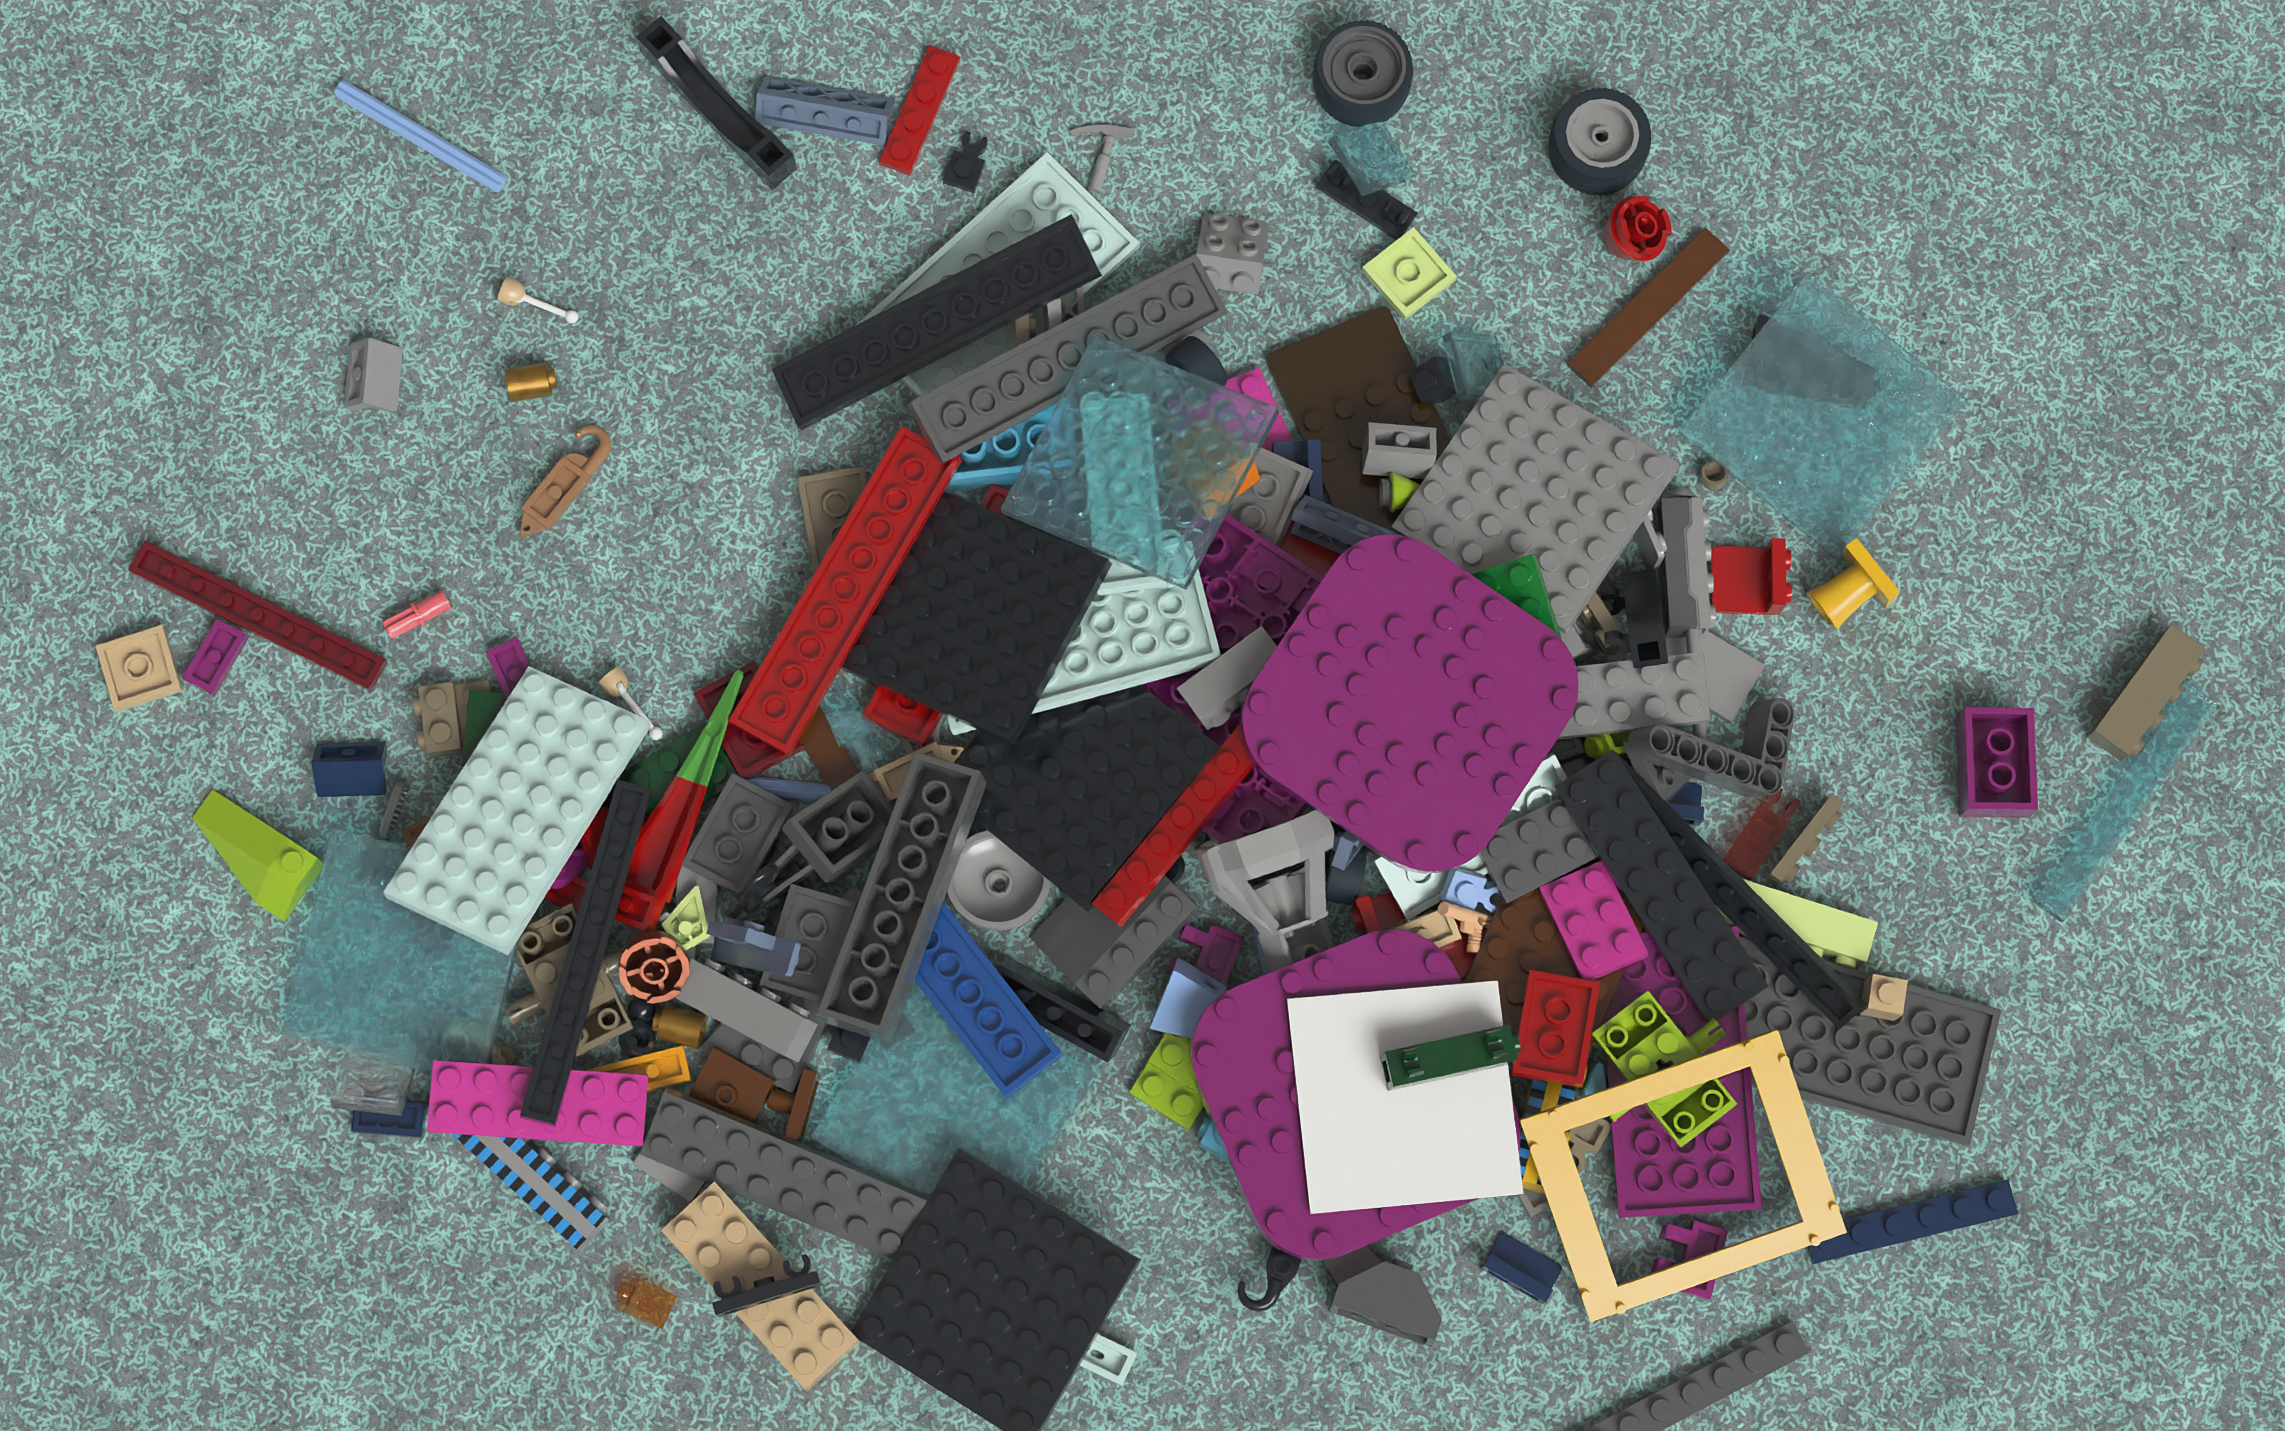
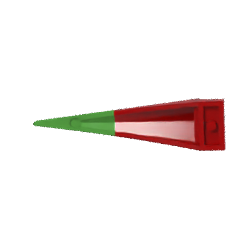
M737 670L732 676L696 744L660 802L641 828L615 921L645 932L653 931L665 902L670 903L729 722L728 720L730 719L742 682V671Z

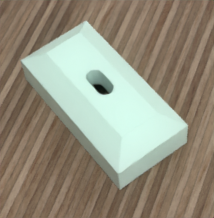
M1098 1334L1081 1362L1080 1367L1122 1386L1137 1352ZM1097 1350L1103 1353L1104 1358L1100 1360L1093 1357L1091 1351Z

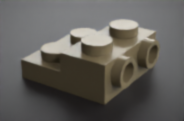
M489 679L462 684L445 682L418 687L419 696L413 697V707L416 717L422 716L423 729L417 730V739L420 750H426V754L430 759L464 753L469 690L492 692Z

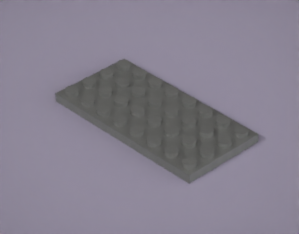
M1739 937L1740 944L1769 986L1745 1002L1747 1037L1749 1039L1775 1029L1778 1030L1802 1100L1960 1145H1970L2000 1019V1009L1907 984L1904 1011L1901 1017L1891 1021L1860 1015L1859 1012L1839 1030L1751 940ZM1825 961L1862 999L1864 981L1872 974ZM1751 1072V1084L1757 1087Z

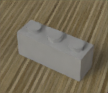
M1260 626L1177 688L1207 730L1213 726L1218 727L1224 724L1230 718L1231 713L1242 706L1247 690L1277 645L1264 628Z

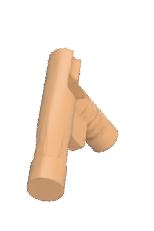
M1441 902L1438 906L1439 914L1461 921L1460 931L1469 936L1466 952L1477 954L1481 946V930L1483 927L1489 928L1492 916L1448 902Z

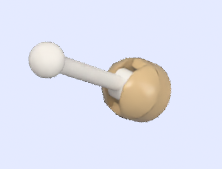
M508 276L505 278L499 291L498 302L515 306L525 301L565 317L568 323L577 322L578 313L576 311H565L528 296L521 282Z
M620 667L611 670L598 682L601 689L609 696H621L636 715L649 720L626 692L629 682L626 674ZM649 720L651 726L649 728V735L651 739H661L663 736L662 729L655 727Z

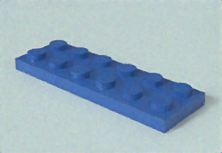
M943 902L916 974L915 982L1004 1097L1008 1099L1061 1058L1063 1054Z

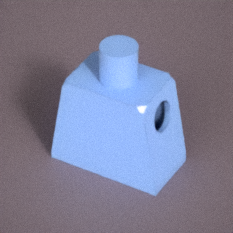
M1177 958L1150 1028L1192 1038L1200 1017L1207 1007L1225 992L1226 987L1187 962Z

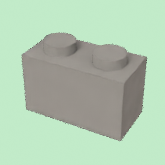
M1368 422L1362 445V474L1389 476L1391 472H1395L1405 478L1425 479L1434 466L1437 456L1436 428Z

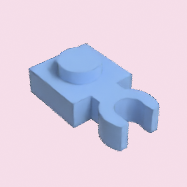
M1458 867L1449 871L1439 895L1443 902L1475 910L1477 902H1481L1489 911L1495 912L1498 908L1495 902L1489 901L1490 896L1498 893L1493 882L1486 883L1487 879L1483 874Z

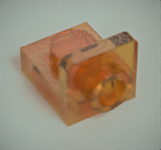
M629 1277L628 1281L623 1282L616 1294V1302L618 1303L615 1310L663 1329L677 1296L640 1279Z

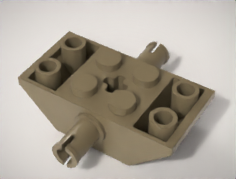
M572 903L526 926L514 945V949L533 986L531 994L504 1006L514 1026L541 1011L549 1017L578 918ZM623 947L604 957L576 1057L633 1029L624 1004L612 982V979H614L613 975L619 972L618 963Z

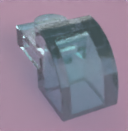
M844 709L826 715L839 747H847L853 744L865 773H871L882 767L880 760L885 759L878 741H872L870 736L881 732V727L860 711Z

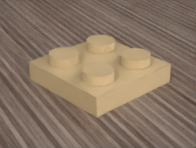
M163 625L96 645L112 706L116 712L184 691L166 628Z

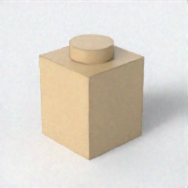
M1872 974L1864 981L1862 1000L1866 1005L1860 1011V1015L1891 1021L1901 1017L1904 1011L1908 980Z

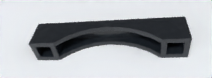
M662 16L636 36L642 55L771 190L797 170L792 152L770 130L748 114L724 90L692 52L684 39Z

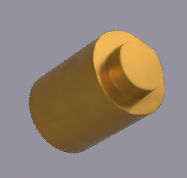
M546 362L505 369L506 383L511 402L552 396V388H558L555 369L548 368Z
M665 1005L663 1011H656L652 1030L657 1031V1039L699 1049L708 1016Z

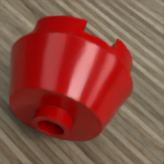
M1633 196L1622 199L1614 207L1605 223V243L1608 249L1620 259L1635 261L1652 260L1660 255L1665 247L1667 236L1671 235L1672 227L1666 210L1664 208L1659 210L1654 203L1648 201L1650 198L1648 196Z

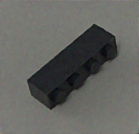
M1011 958L999 965L997 969L999 974L1040 1026L1107 1063L1116 1056L1131 1024L1104 1009H1100L1097 1005Z

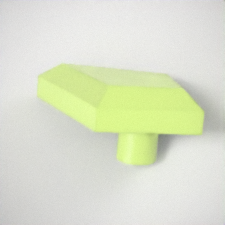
M698 886L693 887L661 924L666 933L671 934L680 941L685 951L710 937V935L706 934L708 925Z

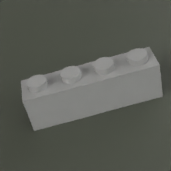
M706 958L704 964L691 959L689 963V977H687L685 984L681 987V992L675 998L781 1055L799 1062L818 1026L815 1022L807 1019L809 1011L793 1003L790 1004L789 1008L780 1005L779 1001L782 997L765 988H762L760 993L750 989L753 982L734 973L732 979L722 974L725 967Z

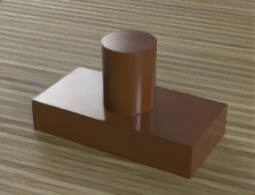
M803 1068L796 1094L773 1088L768 1099V1109L790 1114L784 1136L802 1143L821 1078L818 1072Z

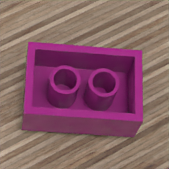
M1964 707L1955 716L1959 817L2029 818L2038 810L2034 708Z

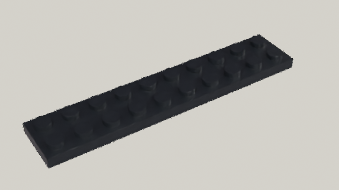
M1070 214L774 367L772 371L798 428L803 430L1101 277L1102 274L1075 218Z

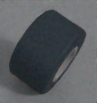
M1195 336L1187 337L1166 354L1165 362L1171 375L1179 383V386L1192 399L1198 402L1206 401L1227 384V374L1220 360L1202 340Z
M1365 845L1362 846L1344 871L1331 865L1336 852L1329 849L1325 872L1326 900L1346 905L1354 904L1355 899L1359 895L1366 866L1367 847Z

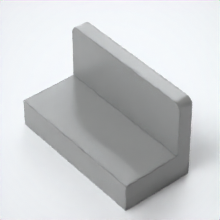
M366 338L350 344L344 409L359 411L373 407L387 412L397 411L403 353L401 347L373 338Z

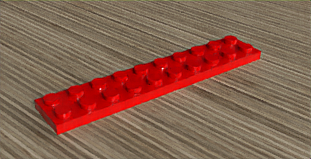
M904 426L900 427L728 720L730 724L786 755H791L846 661L848 653L856 644L867 621L877 608L882 596L891 584L898 569L961 464L962 459L960 456L940 465L926 438Z

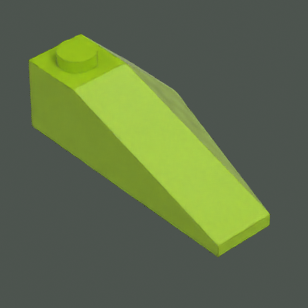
M213 789L192 817L255 903L283 922L286 921L325 867V864L316 856Z

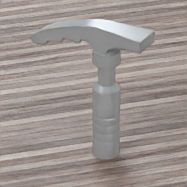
M1088 125L1070 131L1071 136L1076 137L1079 135H1089V133L1097 136L1099 134L1104 135L1102 140L1103 149L1101 154L1097 156L1088 191L1100 194L1110 163L1109 154L1111 147H1114L1116 143L1115 137L1133 139L1134 129L1115 125Z

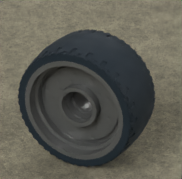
M1369 20L1348 22V24H1343L1341 27L1339 26L1336 30H1333L1321 44L1313 68L1314 90L1322 108L1333 119L1352 127H1372L1373 125L1376 126L1379 123H1384L1390 117L1392 118L1406 101L1413 79L1412 58L1405 41L1393 29L1382 25V23ZM1357 74H1365L1370 79L1361 80L1355 76Z

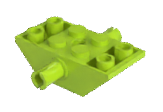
M1649 991L1592 1033V1036L1612 1066L1625 1082L1655 1072L1658 1069L1657 1062H1661L1663 1065L1668 1063L1672 1066L1701 1056L1727 1035L1722 1028L1711 1036L1708 1035L1719 1025L1714 1018H1711L1708 1023L1691 1036H1684ZM1717 1078L1643 1104L1654 1120L1680 1148L1737 1105L1736 1101ZM1631 1108L1609 1115V1118L1616 1122L1619 1117Z

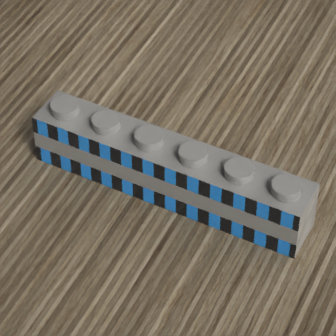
M430 1099L422 1106L427 1112H429ZM452 1134L578 1251L582 1252L610 1221L604 1215L608 1208L594 1195L589 1199L583 1196L578 1191L582 1184L568 1171L563 1176L552 1167L557 1161L542 1147L537 1152L527 1144L530 1139Z

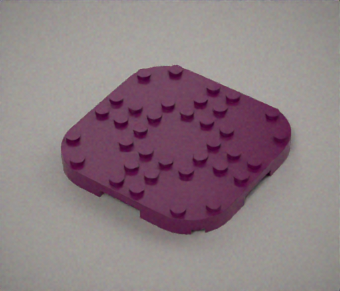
M1377 535L1361 540L1345 550L1318 584L1247 690L1240 712L1241 733L1244 748L1249 759L1256 769L1276 786L1297 800L1304 801L1360 839V843L1391 864L1415 873L1431 874L1444 872L1472 860L1490 842L1569 722L1578 698V674L1573 657L1565 643L1554 631L1425 543L1402 535Z
M1394 929L1374 931L1243 983L1217 997L1204 1011L1194 1029L1189 1046L1191 1074L1208 1116H1211L1236 1176V1184L1248 1213L1259 1233L1272 1246L1299 1259L1310 1261L1335 1259L1477 1200L1468 1199L1310 1214L1287 999L1462 984L1448 956L1437 945L1418 934ZM1512 1100L1519 1152L1521 1138L1520 1121Z

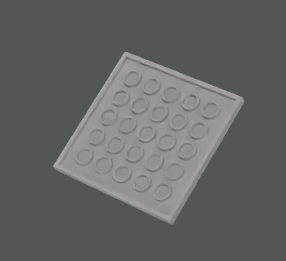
M1503 364L1392 525V531L1425 543L1469 574L1536 554L1559 631L1567 634L1678 470L1679 463L1510 366Z

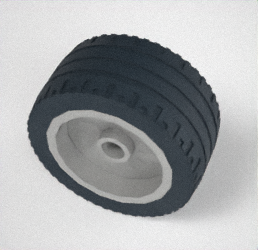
M1592 88L1591 90L1588 89L1574 95L1559 110L1553 122L1548 143L1551 164L1556 174L1565 184L1581 193L1602 196L1624 189L1639 175L1650 151L1651 128L1646 113L1629 95L1627 96L1625 93L1611 88Z

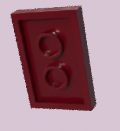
M755 661L738 669L743 672V678L731 715L759 669ZM736 671L693 693L708 721ZM729 722L721 743L739 777L746 781L804 750L799 740L791 755L788 756Z

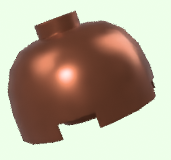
M657 930L642 932L631 938L623 947L618 963L620 982L626 992L631 996L633 994L638 998L646 999L647 1003L651 1004L666 1002L677 996L690 974L688 954L680 941L669 933Z

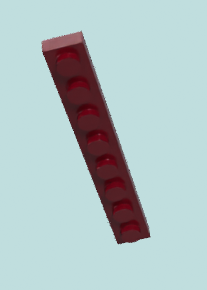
M144 541L128 569L131 574L372 692L388 663L386 659L147 541Z

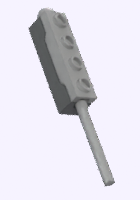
M1679 487L1671 492L1669 498H1661L1657 508L1658 532L1662 534L1667 546V551L1664 552L1665 557L1660 564L1663 615L1666 638L1686 637L1687 653L1701 652L1700 637H1706L1711 625L1716 623L1715 605H1710L1709 593H1713L1714 588L1713 573H1707V561L1711 560V542L1705 541L1704 532L1709 527L1708 509H1703L1702 497H1695L1690 489ZM1706 723L1693 724V735L1708 740Z

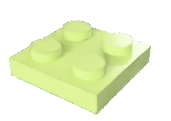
M1414 227L1362 267L1363 274L1404 321L1455 282L1457 278L1454 272Z

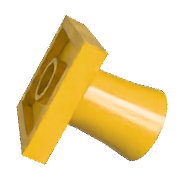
M1857 538L1847 544L1843 552V557L1850 566L1831 580L1807 592V596L1814 607L1834 630H1837L1853 612L1872 596H1875L1886 609L1897 600L1900 593L1899 589Z

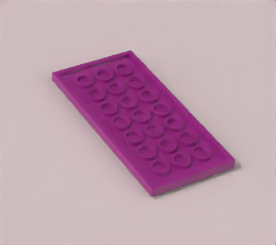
M1738 926L1730 927L1739 940ZM1641 932L1640 937L1648 951V957L1626 967L1603 1020V1025L1649 991L1681 1033L1689 1037L1703 1027L1706 1022L1648 933ZM1745 1002L1717 1020L1718 1027L1708 1035L1711 1036L1722 1028L1727 1036L1702 1055L1748 1039ZM1606 1057L1608 1088L1624 1083L1625 1081ZM1661 1062L1656 1063L1658 1066L1656 1071L1670 1067L1668 1063L1664 1065ZM1750 1066L1717 1078L1736 1101L1737 1105L1681 1148L1654 1120L1643 1104L1632 1107L1619 1117L1616 1122L1611 1120L1618 1218L1762 1209Z

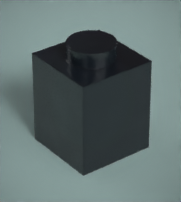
M1433 357L1408 373L1421 403H1442L1467 388L1454 358Z

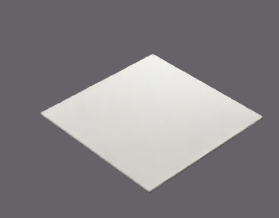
M1498 981L1287 999L1310 1214L1523 1194L1508 1065L1388 1091L1379 1057L1385 1051L1503 1026Z

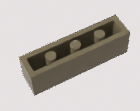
M2171 624L2159 636L2087 738L2119 761H2122L2128 755L2134 758L2146 742L2141 737L2148 728L2153 731L2164 718L2165 714L2161 710L2167 701L2173 704L2184 690L2180 683L2187 675L2191 678L2204 661L2199 657L2206 648Z

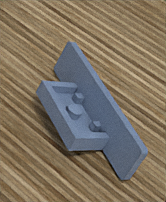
M725 917L724 923L710 921L706 934L716 937L710 957L711 960L789 977L792 976L794 968L799 961L801 943L763 933L765 928L763 925L749 921L742 922Z

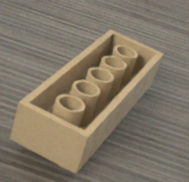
M715 1182L661 1230L713 1288L714 1282L719 1281L724 1293H730L734 1289L733 1276H737L741 1280L742 1291L740 1293L754 1288L753 1282L762 1278L774 1276L775 1281L791 1278L783 1269V1262L786 1259ZM813 1289L735 1312L806 1391H809L860 1343Z

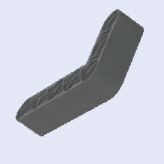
M1785 698L1753 703L1748 712L1741 752L1664 724L1633 729L1628 738V746L1632 754L1637 758L1745 797L1774 795L1779 792L1783 784L1794 723V708L1790 701Z

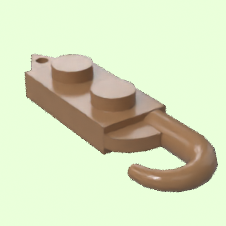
M587 425L575 433L576 438H581L585 434L596 435L600 442L598 448L589 459L583 455L571 453L559 460L520 508L523 512L520 530L521 538L528 537L545 529L550 531L591 481V477L611 451L610 436L603 428L596 425ZM526 527H529L530 530H529V531H525V528H526Z

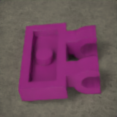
M1185 924L1179 941L1202 948L1196 964L1192 966L1225 986L1244 937L1213 924L1210 926L1208 933ZM1173 956L1170 960L1166 973H1172L1177 961L1176 957Z
M1695 1220L1691 1221L1689 1230L1668 1223L1663 1225L1660 1239L1685 1245L1681 1262L1724 1248L1728 1230ZM1663 1258L1654 1259L1651 1273L1678 1263ZM1716 1279L1679 1292L1710 1300Z

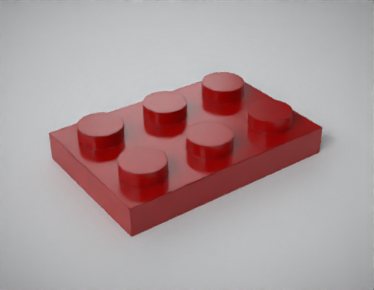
M1535 970L1529 971L1518 1034L1521 1053L1517 1054L1518 1060L1513 1063L1511 1075L1583 1087L1600 982Z

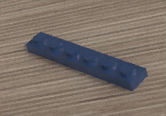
M2008 1179L1844 1219L1843 1223L1847 1233L1821 1241L1818 1246L1810 1245L1807 1247L1813 1265L2017 1215L2018 1210Z

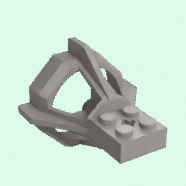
M1310 805L1303 812L1302 816L1271 828L1221 844L1208 839L1194 847L1204 876L1209 884H1211L1213 892L1257 929L1258 932L1256 933L1270 973L1334 947L1324 918L1328 916L1325 872L1329 849L1333 848L1334 830L1330 819ZM1297 863L1300 866L1299 870L1292 873L1284 872L1263 880L1264 883L1251 886L1247 881Z

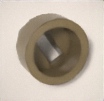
M1709 461L1702 467L1700 479L1705 488L1717 491L1722 489L1727 483L1729 471L1722 462ZM1722 477V479L1711 481L1712 479Z

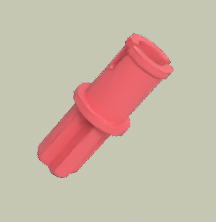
M439 590L438 593L416 604L411 602L409 608L384 620L383 626L390 638H396L420 624L422 627L426 626L424 622L452 608L443 591Z

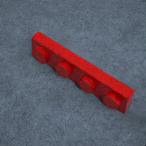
M929 45L881 155L880 165L911 176L961 61L960 56Z

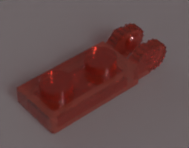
M1782 788L1778 793L1769 795L1765 803L1757 808L1723 858L1736 873L1748 881L1753 879L1790 824L1788 821L1801 803L1796 798L1791 800L1785 807V812L1781 817L1772 812L1770 809L1781 797Z

